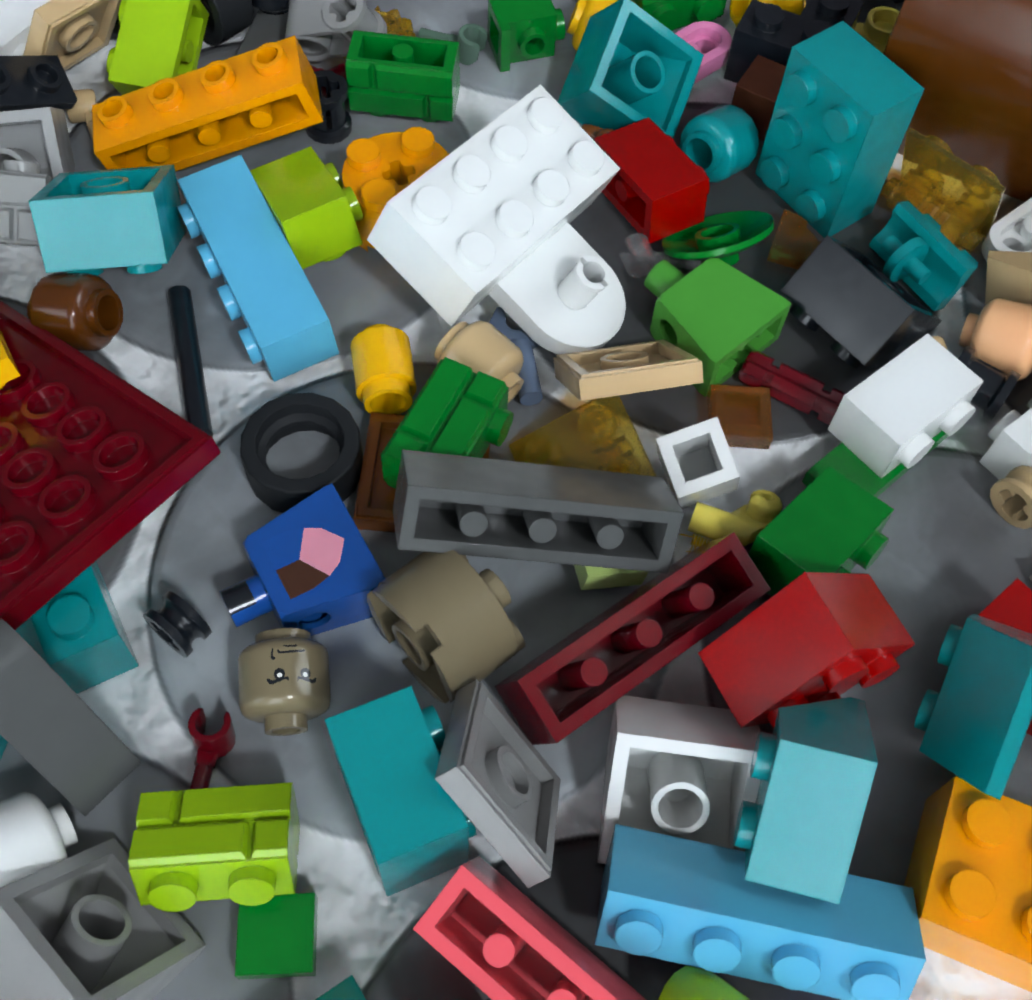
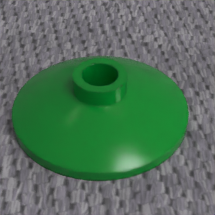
M751 210L726 212L704 217L703 222L665 237L662 241L663 251L670 257L690 261H706L708 258H719L732 266L740 260V252L753 247L771 234L774 230V220L766 212Z

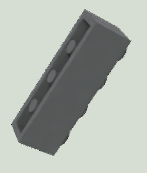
M402 449L393 504L397 548L401 550L445 553L454 550L459 555L660 573L669 572L684 516L682 508L663 477Z

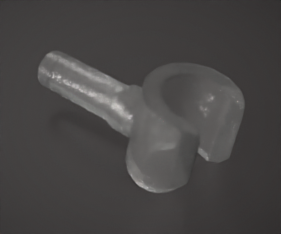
M641 233L626 237L624 242L629 252L619 254L628 274L636 279L646 277L651 269L662 260L669 261L677 269L694 270L701 264V261L683 260L670 257L664 252H654L647 236Z

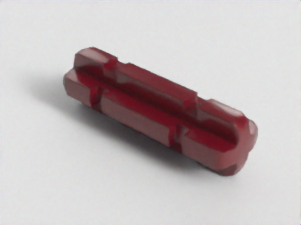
M753 350L747 356L739 372L738 378L741 382L757 390L762 385L768 388L767 395L807 415L813 410L819 413L818 420L830 425L846 393L836 388H833L830 393L823 389L825 383L784 363L777 367L773 365L774 358L758 350Z

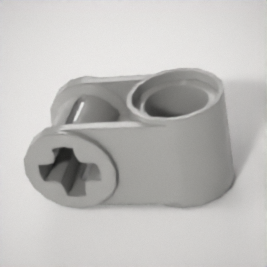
M289 0L285 38L295 35L309 62H320L327 58L347 56L354 30L387 34V24L384 18L375 10L368 9L367 0Z

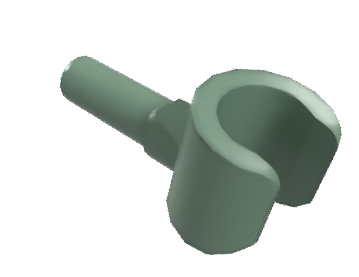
M465 24L460 28L458 35L420 28L418 37L460 42V63L471 65L478 60L479 51L485 49L487 31L477 24Z

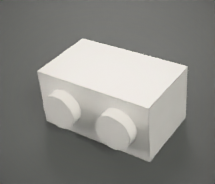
M927 333L846 393L828 430L876 475L883 478L900 463L907 469L914 466L932 448L935 443L932 438L941 431L945 432L948 436L958 431L974 414L976 408L970 402L984 380Z

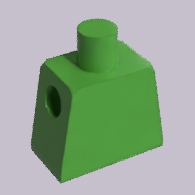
M708 258L687 275H684L669 261L662 260L651 269L644 282V286L658 298L650 325L652 337L655 341L664 339L702 361L704 383L693 384V386L704 397L739 371L745 359L753 350L762 352L779 338L792 304L783 296L719 258Z

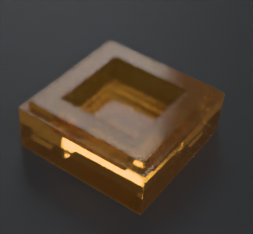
M711 384L707 395L708 419L718 417L728 446L769 449L773 440L770 388Z

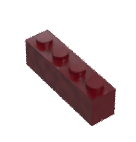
M734 532L699 546L670 566L668 573L658 574L494 687L532 745L558 743L771 589Z

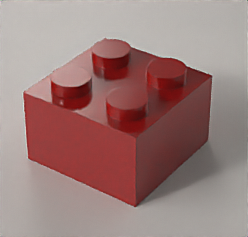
M804 572L703 648L698 654L741 728L770 723L774 729L780 707L840 699L841 694L858 683L862 688H867L886 679L900 668L895 658L914 646L915 642L869 574Z

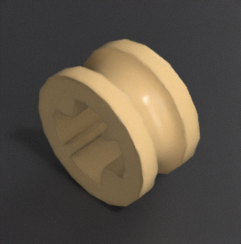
M1024 465L1012 469L1006 478L998 480L990 489V499L997 513L1006 522L1017 528H1032V467Z

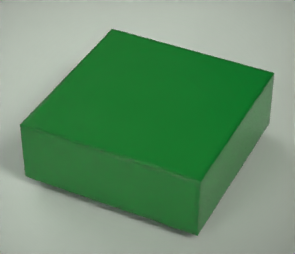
M316 893L274 895L272 900L258 906L239 904L235 960L236 978L244 980L316 976L318 897Z

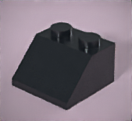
M829 235L823 239L781 289L795 303L789 311L809 329L816 331L821 326L835 339L830 348L842 360L856 369L861 363L864 366L880 369L924 335L933 331L942 321L897 282H892L882 272L883 270L861 251Z

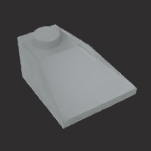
M111 838L0 888V1000H152L201 954L206 944L178 912H166L152 905H140L129 872V854L115 838Z

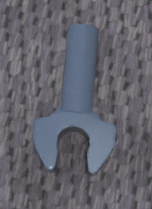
M497 307L489 323L518 346L523 354L524 362L519 374L524 380L523 386L518 392L520 403L526 406L538 404L542 401L543 395L533 349L539 345L522 329L514 330L508 327L504 310L501 307Z

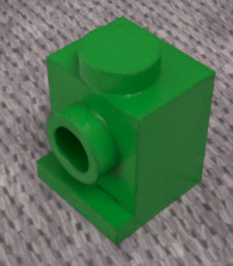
M488 0L487 40L500 72L510 71V63L554 56L555 41L564 40L566 28L562 10L560 8L555 9L551 0Z

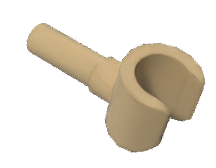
M92 89L73 90L77 97V102L72 109H67L68 117L71 123L86 122L93 142L92 105L97 104L96 95Z

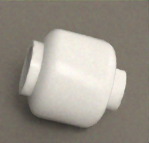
M30 792L18 793L0 802V888L68 858L66 848L78 843L73 824L61 803L47 808L38 796Z

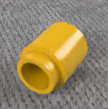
M386 324L369 326L358 333L350 344L357 398L364 404L365 410L370 414L371 412L401 414L411 407L412 397L417 390L409 337L404 331Z

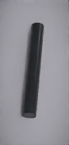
M174 286L168 291V301L185 420L208 435L213 436L191 290L186 286Z

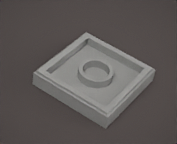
M476 679L456 692L434 779L526 887L530 888L551 877L561 779L484 684Z

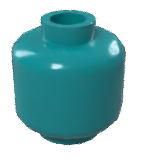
M718 105L696 116L687 123L681 133L679 146L696 165L704 169L710 178L709 183H718L747 168L754 160L759 147L758 129L753 119L742 108L734 105Z

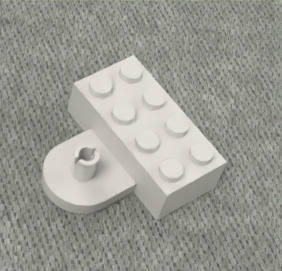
M541 84L390 199L367 238V241L451 327L489 294L533 341L544 349L559 355L602 348L615 336L624 321L626 302L618 277L605 260L569 224L593 203L620 168Z

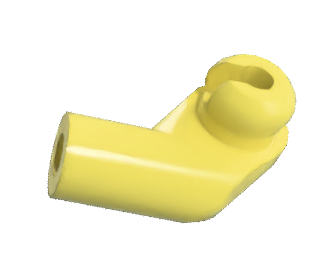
M757 490L751 494L747 505L731 513L697 501L687 531L713 540L734 532L744 547L753 543L756 536L781 512L783 508L782 501L773 492Z

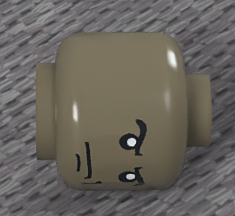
M276 628L265 630L255 635V643L242 650L238 657L239 707L241 714L254 722L264 723L266 735L289 736L308 731V720L315 719L324 714L330 707V674L327 649L319 642L311 640L310 632L299 628Z

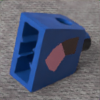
M333 483L248 535L242 544L254 575L219 591L236 628L273 611L281 628L304 629L310 632V636L372 618L373 615L367 603V594L377 588L378 584L385 579V576Z

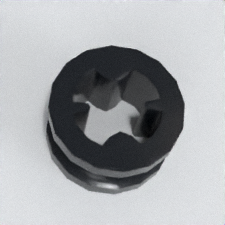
M168 591L162 596L163 607L156 611L149 609L143 614V617L162 640L177 653L187 658L193 652L191 646L193 640L196 638L205 640L212 631L205 620L186 601L174 592Z

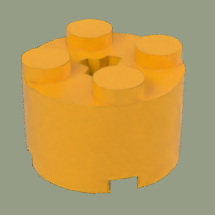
M411 127L404 132H389L370 138H359L348 145L346 149L347 158L342 168L343 189L349 186L352 188L363 213V219L356 222L363 243L360 245L361 248L367 252L368 246L375 249L367 241V238L386 203L449 155L439 143L435 142L433 133L428 129Z

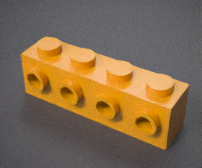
M295 35L277 42L265 43L254 50L225 60L213 61L202 68L173 78L161 79L150 86L121 96H112L103 102L92 105L94 154L107 170L174 165L176 172L324 122L317 78Z

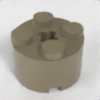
M454 550L445 553L422 552L381 581L377 588L367 594L368 606L382 634L389 644L396 639L408 656L402 663L434 698L445 704L449 700L450 703L455 700L457 690L476 679L481 682L526 646L522 634L503 609L511 603V596L504 583L490 569L486 568L478 574L469 564L466 555H459Z

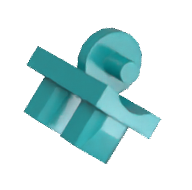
M908 200L898 202L892 211L890 220L871 240L869 246L886 262L882 272L892 282L902 279L933 311L944 309L960 287L967 282L978 268V261L966 250L960 251L940 232L941 225L928 213L922 214Z

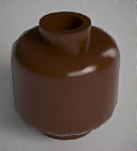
M54 273L41 278L34 287L28 302L27 315L32 325L47 330L76 350L98 351L106 347L120 330L123 322V307L118 294L100 276L88 273Z

